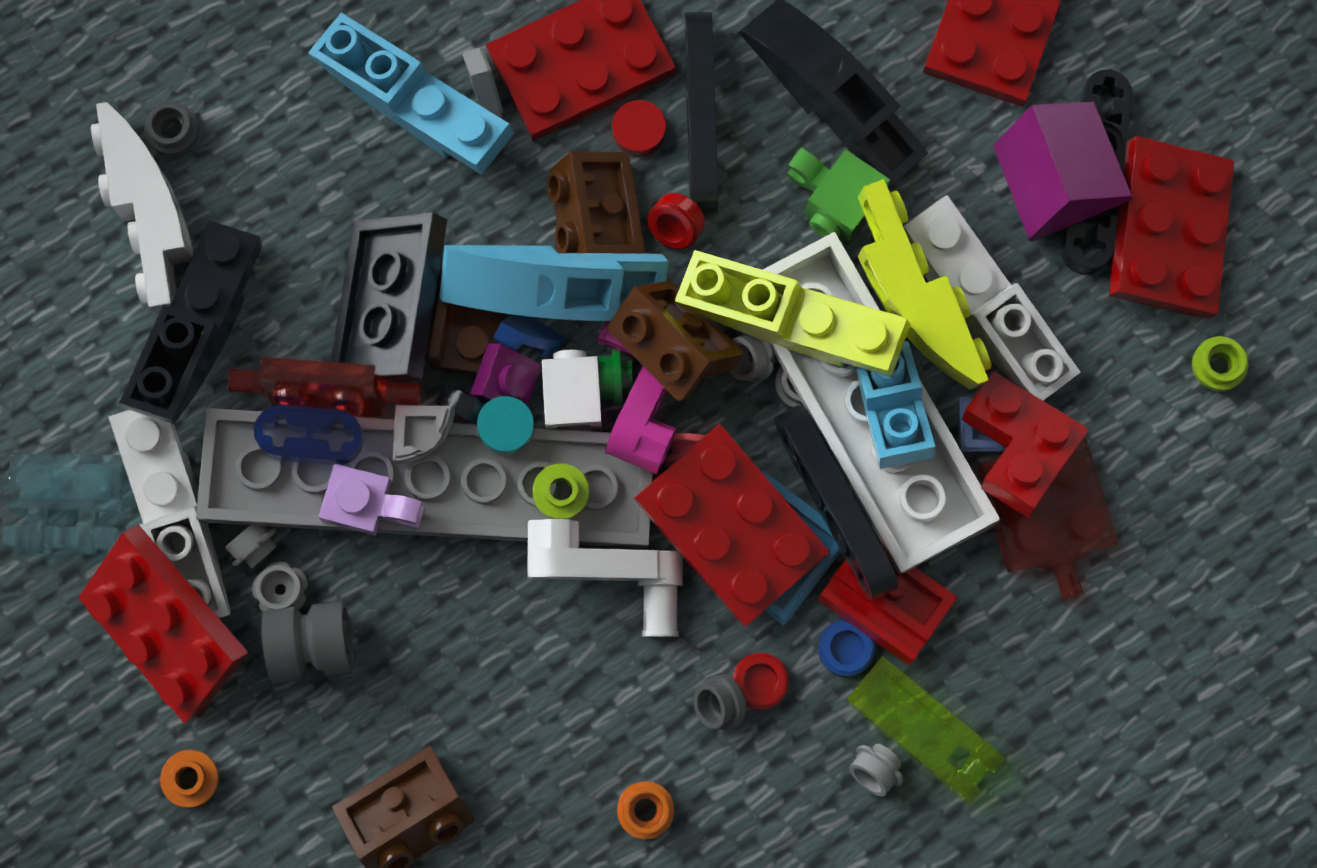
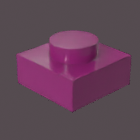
M488 343L470 395L486 403L501 396L514 397L521 400L528 407L542 365L502 344Z

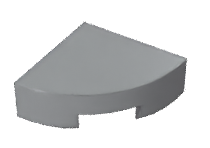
M479 47L463 52V59L477 103L496 116L502 117V105L484 51H481Z
M396 405L392 461L397 465L408 464L421 460L434 452L450 432L455 415L453 407Z

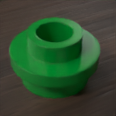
M620 349L612 350V355L598 356L600 400L614 399L615 405L623 404L622 393H630L633 387L632 360H621Z

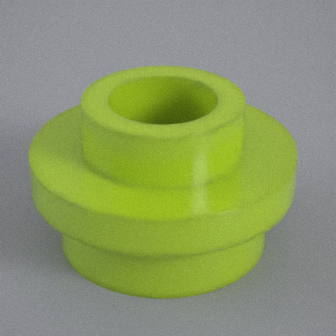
M1216 336L1205 340L1198 346L1192 357V370L1196 379L1204 387L1213 391H1227L1235 388L1243 381L1248 372L1249 363L1245 350L1238 342L1228 337ZM1220 356L1224 358L1228 364L1227 372L1222 374L1215 372L1210 365L1211 357Z
M557 463L544 468L537 475L533 484V500L536 507L543 515L551 519H571L577 516L585 508L589 498V485L586 477L579 469L569 464ZM566 482L572 489L570 497L565 500L555 499L550 493V488L554 483Z

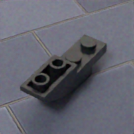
M776 0L739 32L807 114L815 109L852 154L890 179L888 188L928 154L925 148L894 113L901 106L882 84L835 38L788 2Z
M208 221L170 307L163 305L121 396L119 401L120 407L175 424L200 389L235 324L244 302L242 291L262 248L260 236L214 221Z

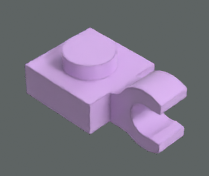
M334 463L318 518L321 522L376 536L380 520L419 530L425 507L421 506L422 501L413 498L388 495L391 486L389 477Z

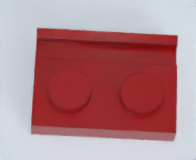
M880 542L895 572L898 582L897 590L870 601L862 591L845 560L824 588L817 601L910 666L958 597L916 567L899 576Z

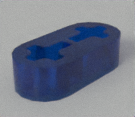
M284 405L272 406L259 415L254 425V438L262 452L269 458L279 461L344 465L357 458L364 444L363 432L357 419L350 413L341 410ZM278 420H286L290 430L305 432V437H287L284 440L283 446L276 447L272 437L265 434L267 429L277 428ZM338 424L344 426L347 435L353 436L352 442H343L341 450L335 452L332 451L329 441L313 439L314 433H333L334 426Z

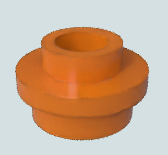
M196 750L180 751L170 757L163 766L160 777L161 788L166 798L177 806L185 808L201 806L209 801L217 790L219 784L218 768L215 762L203 752ZM192 767L198 774V781L193 788L186 790L180 785L179 777L183 770Z
M649 781L637 782L629 786L621 794L617 804V816L623 829L633 837L652 839L663 834L671 825L674 817V804L670 794L659 784ZM641 799H650L656 806V814L649 821H641L635 816V805Z

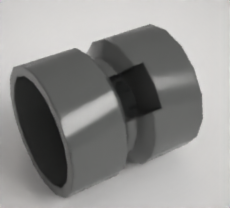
M344 601L312 604L306 615H303L296 607L263 612V652L268 677L272 684L305 680L309 670H316L321 678L353 674L354 651L351 623Z

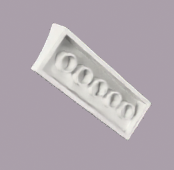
M835 232L763 269L764 271L795 279L803 288L880 310ZM771 343L774 354L899 576L993 528L1000 520L984 490L981 489L979 481L922 382V402L936 446L935 458L880 469L855 366L844 363V366L840 367Z

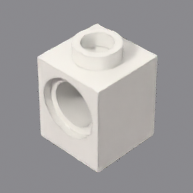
M563 350L555 352L553 359H542L546 429L602 432L597 356L586 357V352L582 350Z

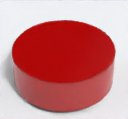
M634 100L625 103L617 110L613 118L612 132L614 141L621 151L629 152L630 156L644 157L653 154L661 147L666 135V121L663 113L656 105L648 101Z
M669 193L662 196L650 210L648 226L653 236L660 243L669 248L681 250L689 248L704 230L705 219L701 209L692 199L682 194Z
M753 653L746 656L738 663L732 676L745 695V706L753 710L773 708L782 701L789 686V676L784 664L775 656L767 653Z

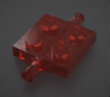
M261 357L259 371L231 368L228 374L229 392L260 393L263 397H268L275 412L385 419L387 403L419 406L421 400L420 382L388 381V378L378 375L375 365Z
M1087 438L1083 440L1030 518H1027L985 492L1000 518L994 528L1007 573L1033 567L1053 569L1060 590L1061 600L1085 594L1075 565L1077 561L1087 554L1110 549L1118 545ZM998 459L983 462L977 467L982 484Z

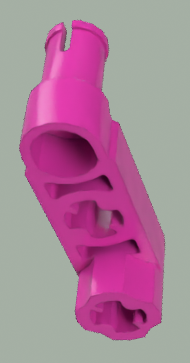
M605 321L597 344L605 345L615 350L620 349V352L634 357L609 332L608 325L611 321ZM641 365L642 369L612 429L605 453L658 474L673 442L676 428L654 420L667 390Z

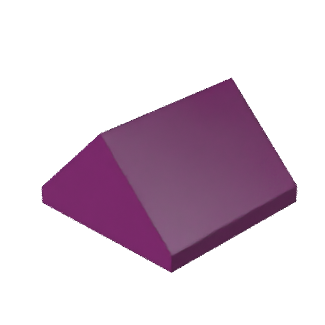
M1094 102L1032 105L993 145L1030 242L1133 200Z

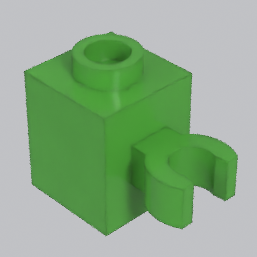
M800 148L788 164L790 170L786 174L793 182L813 192L807 201L804 216L810 219L808 224L811 229L822 238L835 232L839 240L847 245L851 243L867 221L858 200L862 188L882 179H885L887 187L890 182L889 178L846 149L829 170L813 154Z

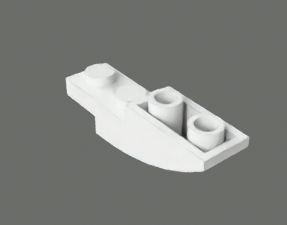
M107 102L98 103L96 108L99 123L91 125V134L95 151L98 156H104L106 174L99 175L98 178L100 194L105 207L111 206L123 222L135 220L128 222V235L134 254H141L143 273L136 274L135 276L136 289L141 305H148L151 311L158 317L163 305L170 307L177 292L174 265L190 262L193 256L189 231L171 185L146 145L113 107Z
M948 195L939 199L903 226L910 244L918 242L924 252L929 268V273L925 275L927 280L930 282L947 275L952 288L959 286L962 289L970 309V317L965 319L970 334L974 339L979 337L982 340L989 358L1011 382L1044 401L1081 373L1019 284H1010Z
M131 410L108 416L143 524H140L141 528L218 618L230 615L223 577L208 523H202L196 519L198 489L187 452L182 450L174 424Z

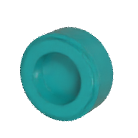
M509 396L494 398L483 406L478 415V435L488 450L500 455L515 454L524 449L532 438L534 428L532 413L527 405L517 398Z

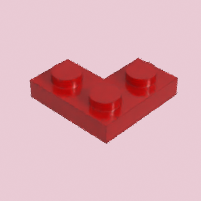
M993 371L988 378L989 380L983 384L966 407L961 420L1006 447L985 477L981 489L1027 518H1030L1085 439L1089 428Z

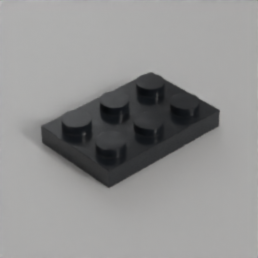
M431 212L354 221L328 379L342 384L422 380L448 219Z

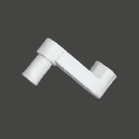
M568 519L528 521L527 578L638 581V586L644 587L642 637H679V631H677V587L683 586V556L678 551L579 548V521Z

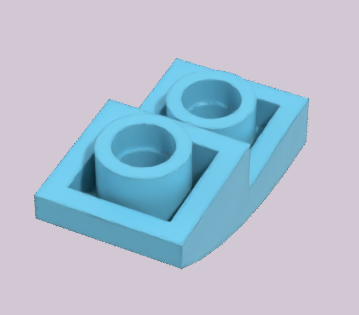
M905 341L892 377L855 366L879 468L884 469L935 458L936 446L922 402V386L909 342Z

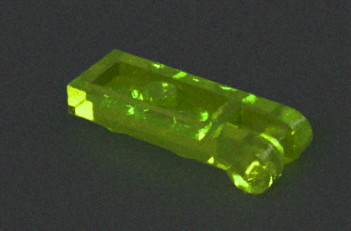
M884 656L878 660L845 701L967 804H970L980 792L977 785L987 772L995 773L1005 761L1004 757ZM958 746H961L971 756L960 770L947 761Z

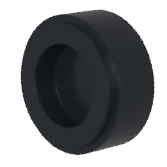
M449 384L447 386L443 385L435 402L439 406H452L456 415L476 424L478 415L486 402Z

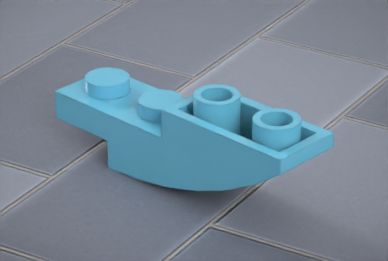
M343 13L339 14L308 52L314 61L353 93L446 159L451 155L481 175L514 135L508 122L430 75L419 60Z
M444 245L440 299L442 302L469 308L528 317L611 321L634 286L666 281L669 261L662 254L557 253L552 246Z

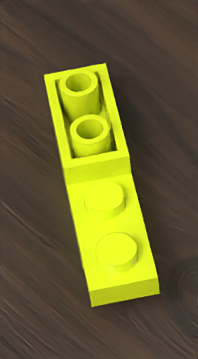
M885 179L864 186L858 196V200L875 242L864 246L858 255V259L873 290L888 313L908 319L911 326L906 337L927 359L946 375L969 390L983 385L989 380L985 371L991 369V362L984 343L979 337L972 339L965 319L970 317V309L962 289L959 286L952 288L947 275L927 283L925 282L923 275L929 273L927 260L919 243L910 244L902 225L908 222V215L898 191L890 193Z
M694 250L675 299L677 305L766 342L843 367L844 363L889 377H892L911 326L905 317L801 287L795 279Z

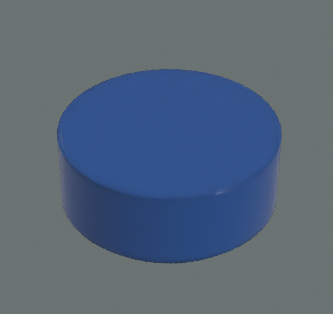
M839 620L829 625L822 633L818 642V655L823 666L832 674L840 677H852L862 673L871 664L875 655V642L847 621Z

